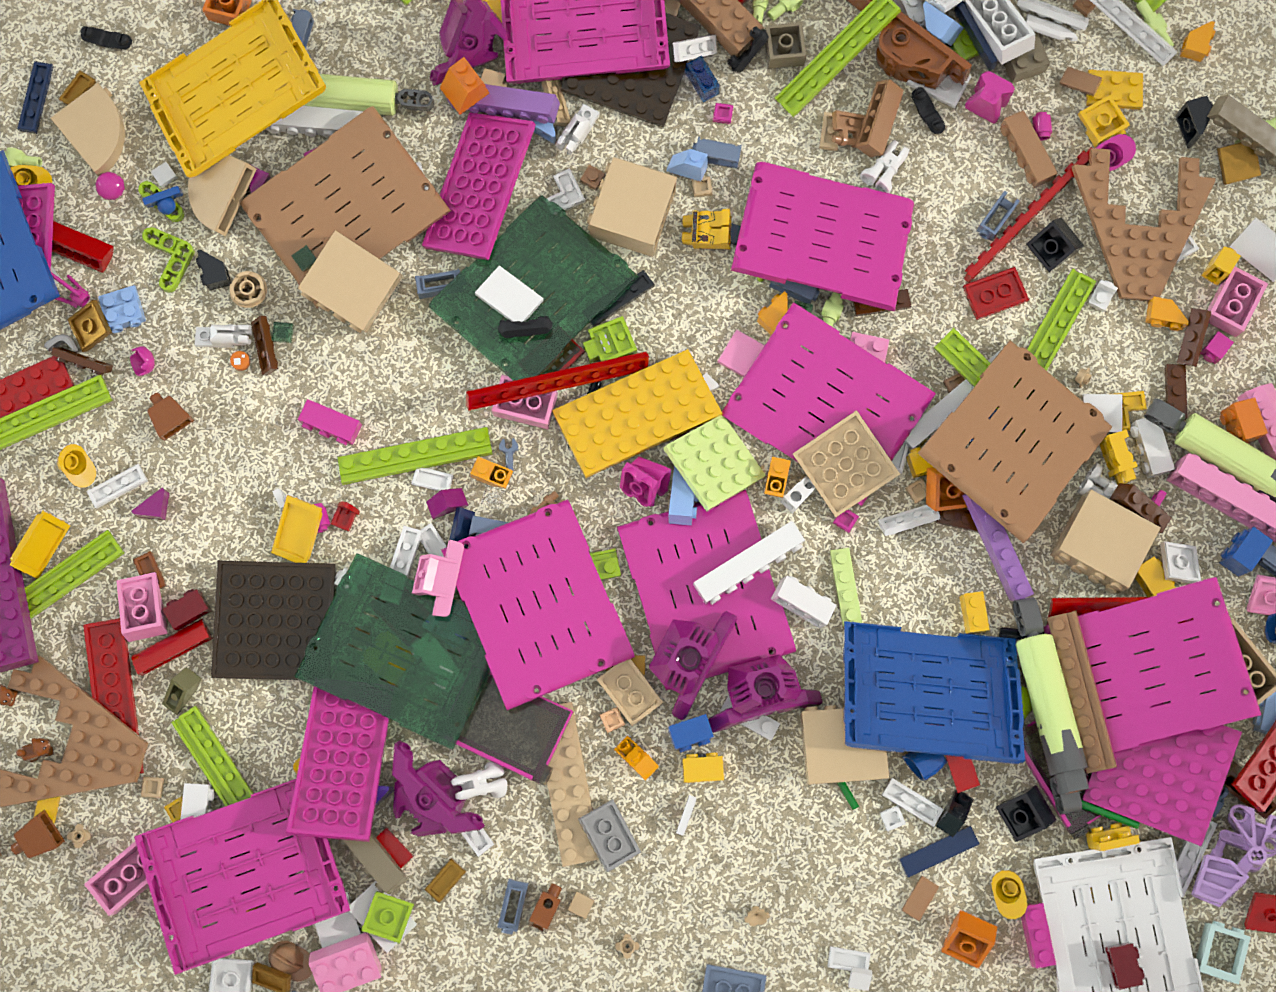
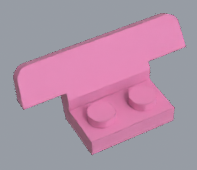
M449 540L445 557L433 554L420 556L412 594L436 597L432 616L447 617L450 614L464 546L460 542Z

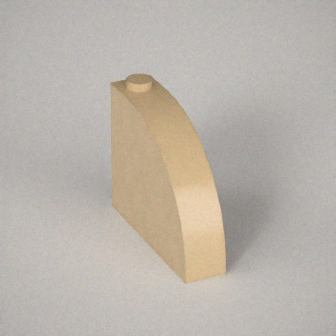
M99 83L51 117V120L98 177L102 173L109 172L121 155L125 142V126L122 115L110 98L113 96L106 86L102 88Z
M228 155L196 177L189 178V202L198 220L211 230L226 236L238 211L240 202L243 200L257 169L242 160Z

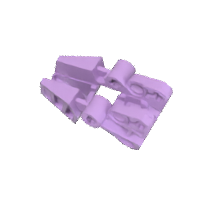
M1244 805L1233 806L1227 819L1234 832L1222 830L1219 833V839L1215 848L1212 849L1210 855L1206 854L1203 857L1192 896L1220 907L1249 879L1248 872L1255 873L1259 871L1267 858L1276 855V816L1269 815L1264 825L1255 822L1254 808ZM1239 813L1243 819H1236L1233 814ZM1265 843H1271L1274 849H1268ZM1226 844L1247 852L1237 865L1232 860L1222 858V851Z

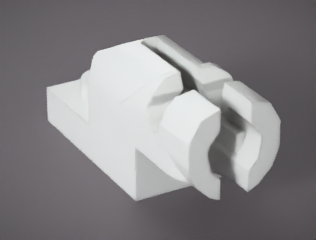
M583 104L578 114H574L557 140L556 147L562 151L565 145L568 144L566 146V154L571 155L579 144L582 145L599 117L600 112Z
M234 324L196 327L195 346L234 348V345L251 344V339L247 335H252V329L250 325Z

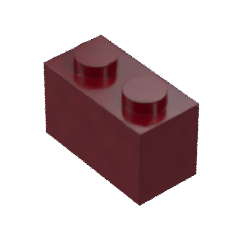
M198 589L186 591L183 594L184 597L169 601L166 607L162 609L174 630L179 631L212 612L204 595Z
M1127 942L1105 947L1116 989L1121 990L1144 985V971L1142 967H1139L1137 960L1140 958L1139 951L1133 943Z

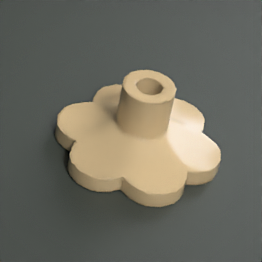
M754 906L744 920L750 926L763 925L770 918V914L763 909H759L758 906Z

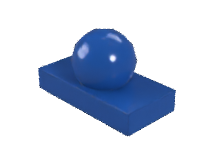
M175 186L144 197L142 200L146 207L150 208L157 205L160 213L169 215L176 208L173 199L184 195L182 190Z

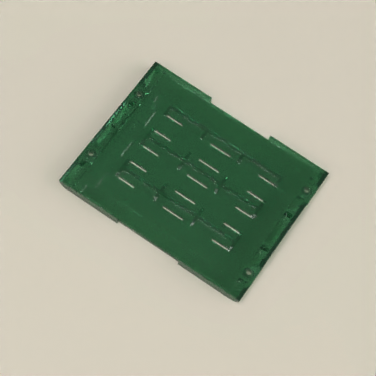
M541 195L495 241L489 260L477 258L469 267L466 266L432 299L429 308L509 378L515 381L542 375L564 353L563 348L600 311L603 314L639 278V275L630 269L627 262L619 255L612 254L569 218L565 210L558 204L550 202ZM581 264H583L575 273H573ZM501 266L543 298V302L555 292L546 302L541 303L526 320L538 319V317L546 315L552 321L553 327L549 333L535 335L530 341L528 340L532 336L504 338L498 332L499 323L504 316L493 308L487 312L491 306L480 298L475 301L478 298L475 292L496 268ZM595 274V276L587 284H585ZM565 303H567L556 315H554Z
M356 553L346 574L341 578L336 594L315 636L311 638L294 677L342 700L347 701L348 699L398 722L399 726L453 750L491 673L485 658V650L467 606L462 600L453 599L451 611L447 617L432 616L435 596L412 594L414 581L409 579L407 575ZM372 596L377 597V598H379V599L385 601L386 603L381 602V601H379V600L373 598ZM364 611L378 617V619L365 614ZM412 614L429 621V623L412 616ZM356 627L370 633V635L357 630ZM404 630H406V631H408V632H411V633H413V634H415V635H417V636H419V637H422V638H421V639H420V638H417V637H415V636H413V635H411V634H409V633H407V632H404ZM455 634H458V635H460V636H462V637H465V638L469 639V641H467V640H465V639H463V638H461V637H458V636H456ZM348 643L362 649V651L349 646ZM396 646L401 647V648H403V649H405V650H407V651H409V652H412V653H414V654H413V655H412V654H409V653H407V652H405V651H403V650H401V649H399V648H396ZM447 650H450V651H452V652H455V653L461 655V657H459V656H457V655H455V654H453V653H450V652H448ZM340 660H343L351 665H354V667H351L343 662H340ZM388 662L395 664L403 669H406V671H403L395 666H392L388 664ZM440 666H442V667H444V668H447V669L453 671V673H451V672H449V671H447V670H444V669L440 668ZM380 678H382V679H384V680H386V681H388V682H391V683L397 685L398 687H395V686H393V685H391V684H388V683H386V682L380 680ZM432 682H434V683H436V684H438V685H440V686H443V687H445L446 689H443V688H441V687H438V686L432 684ZM424 698H425V699H428V700H430V701H432V702H434V703H436V704H438V705L436 706V705H434V704H432V703H430V702H428V701H425Z

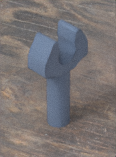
M513 438L512 447L507 449L505 447V440L502 439L499 444V450L505 454L506 468L513 470V454L519 450L518 444Z

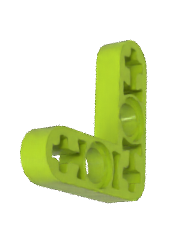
M148 227L142 234L144 241L148 245L172 255L160 277L159 285L165 292H174L194 256V248L187 241L159 229ZM154 233V235L160 239L159 242L154 238L149 239L148 235H152ZM166 240H173L172 247H164ZM187 248L189 252L183 254L181 250ZM175 263H181L182 267L179 271L175 272L172 270V266ZM171 279L173 284L166 287L165 281L169 282Z

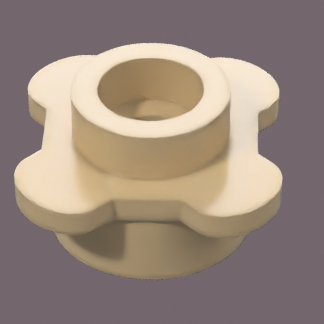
M1082 368L1077 374L1075 382L1080 384V388L1084 384L1087 385L1092 377L1090 368H1087V370Z
M77 824L72 832H68L67 839L74 843L75 848H81L87 840L91 839V833L84 829V825Z
M625 934L623 939L616 943L615 948L623 953L624 958L629 959L632 956L631 954L639 949V943L635 942L630 934Z

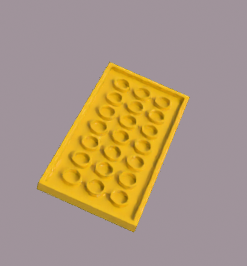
M688 349L552 410L585 478L699 427L723 414Z

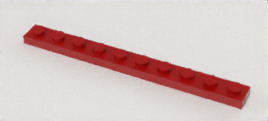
M1090 149L1087 152L1083 150L1076 158L1078 160L1075 163L1076 165H1087L1089 163ZM1073 163L1067 166L1064 170L1066 173L1062 177L1058 175L1055 178L1050 189L1047 187L1040 194L1041 198L1038 201L1034 200L1027 207L1029 210L1025 214L1022 212L1015 219L1016 223L1013 226L1009 225L1003 231L1004 236L1001 239L997 237L990 246L992 248L988 252L984 250L977 259L979 261L976 264L971 263L966 268L964 279L968 283L1075 177L1072 171Z
M641 352L466 391V407L470 411L633 374L648 367L649 355L647 352Z

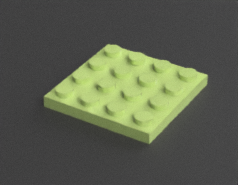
M722 415L663 448L706 512L766 476L728 420Z

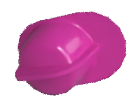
M1125 134L1113 136L1096 147L1098 149L1110 150L1109 172L1129 162L1136 153L1134 140Z

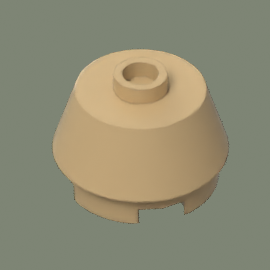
M240 272L230 284V296L234 303L240 307H256L263 302L267 294L266 281L255 272Z

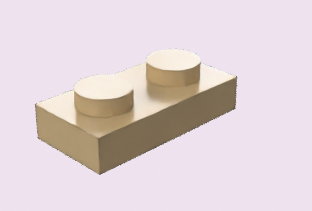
M824 112L819 149L837 151L838 144L832 142V137L834 135L839 136V131H833L832 113Z

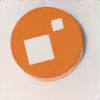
M236 351L230 358L231 365L238 371L246 370L251 362L250 357L243 351Z

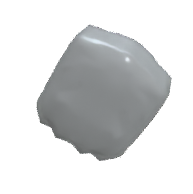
M65 334L56 335L44 344V347L49 352L52 351L53 347H59L64 343L73 351L78 352L72 338Z

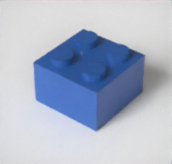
M1255 527L1247 530L1244 529L1241 533L1237 532L1231 539L1232 545L1221 553L1222 559L1219 563L1238 577L1249 573L1255 568L1273 540Z
M706 714L668 726L667 728L674 750H679L680 753L691 750V745L697 743L699 747L711 743L710 739L714 737Z

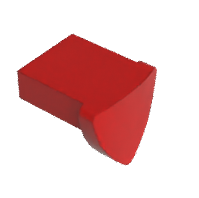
M340 501L331 525L349 532L356 515H359L360 511L348 502Z

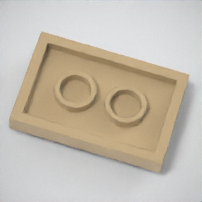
M631 659L611 667L597 678V681L631 726L635 725L663 703Z

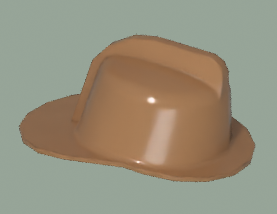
M287 940L275 943L270 949L268 959L271 968L291 975L292 981H304L312 974L308 964L310 953L307 950Z

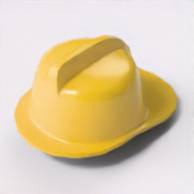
M15 165L11 167L17 186L53 182L52 176L43 167L33 165Z
M70 444L59 452L57 459L58 468L73 485L87 487L94 482L96 468L81 446Z
M1009 870L997 872L992 879L991 885L998 911L1008 919L1022 917L1027 909V897L1022 880L1016 873Z

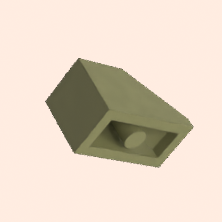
M184 668L171 679L162 705L178 715L197 691L202 678L189 668Z

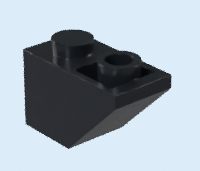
M197 250L198 257L196 262L199 269H202L203 274L200 275L203 286L206 285L210 291L230 286L231 280L228 268L224 262L202 250Z
M955 790L939 817L936 827L954 837L965 824L974 799L964 792L957 793V790Z

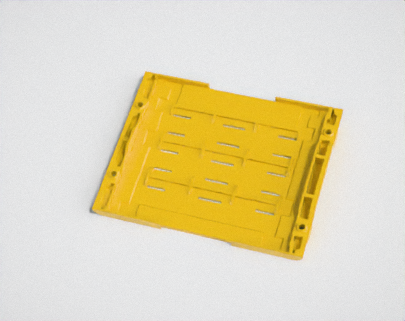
M261 0L229 22L231 27L188 56L182 53L139 82L169 146L174 151L187 177H196L234 152L237 147L281 118L284 119L325 91L326 85L318 73L315 63L308 55L292 26L291 20L284 12L278 0Z

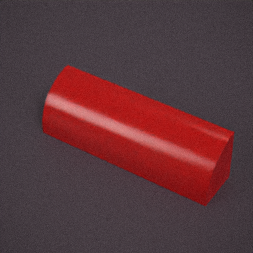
M53 221L52 252L104 273L112 259L114 246Z
M202 618L132 655V663L137 674L144 676L212 640L213 637Z
M945 755L957 793L980 785L972 759Z

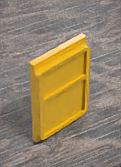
M287 495L271 553L295 563H307L311 557L322 518V508Z
M42 510L41 514L36 515L12 554L10 566L38 579L71 525Z

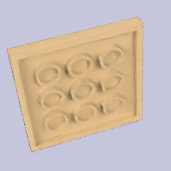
M857 410L793 453L835 517L900 475Z

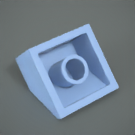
M925 1L923 7L927 31L932 33L942 43L952 46L964 27Z

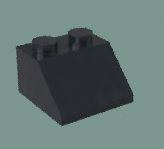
M1208 95L1186 101L1175 115L1187 149H1190L1202 136L1210 121V118L1207 116L1213 107V103L1209 101Z
M1062 217L1050 222L1026 243L1049 273L1084 247L1083 243Z
M1037 785L1018 793L996 806L1016 842L1047 829L1057 820Z

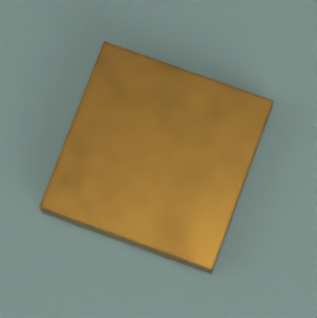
M1241 142L1217 148L1224 185L1261 175L1258 155L1254 153L1252 148L1241 144Z
M91 300L67 319L82 352H88L112 333L97 300Z

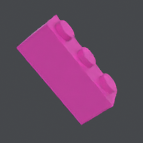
M307 399L298 417L299 422L302 424L301 427L309 431L315 429L319 431V435L325 438L332 436L336 438V442L345 446L347 443L354 444L362 427L359 420Z
M1041 902L1029 903L1021 920L1031 966L1042 968L1056 965L1044 904Z

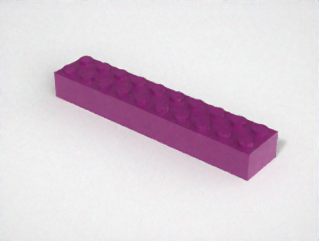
M0 478V673L39 662L22 571L10 566V558L17 548L5 480Z

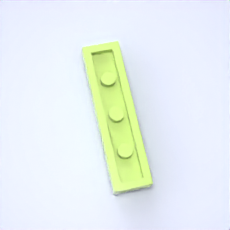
M850 549L830 550L842 627H844V621L862 623Z

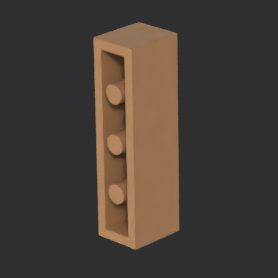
M890 79L876 82L855 146L870 158L884 154L904 92L901 87Z
M1022 110L1004 118L1000 125L1001 133L1004 137H1007L1010 150L1015 152L1018 165L1026 173L1027 182L1032 184L1033 188H1036L1054 180L1058 172L1025 111Z

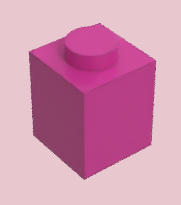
M1218 331L1210 338L1200 354L1203 355L1207 362L1216 364L1224 357L1234 342Z

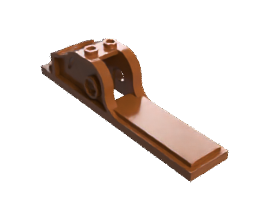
M872 0L846 1L862 11ZM900 12L880 33L876 60L887 76L894 77L896 80L903 82L911 80L935 90L948 75L952 81L960 83L962 86L968 80L972 64L903 12ZM917 71L922 72L925 78L920 76Z

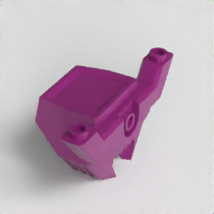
M450 1L439 31L441 46L449 59L448 62L437 65L435 70H431L430 80L433 86L442 84L449 67L465 57L472 68L494 61L499 57L498 52L493 50L494 36L496 34L505 40L506 30L486 1Z
M723 612L713 630L697 622L673 619L649 665L650 670L664 686L679 693L672 710V715L680 720H685L711 666L737 621V617L730 612Z
M779 654L728 667L727 689L732 707L710 717L708 721L712 732L715 733L727 730L737 724L759 719L762 715L773 714L775 711L779 714L798 708L818 706L823 703L820 691L800 688L796 671Z
M401 741L394 744L392 775L397 781L394 785L393 813L396 819L401 818L404 810L409 811V814H414L413 819L417 818L420 824L411 829V834L418 837L443 834L447 831L455 834L477 831L485 827L480 815L472 812L461 813L467 799H456L455 794L463 791L462 786H452L451 781L457 776L441 760L428 762L415 769L413 767V752L409 744Z

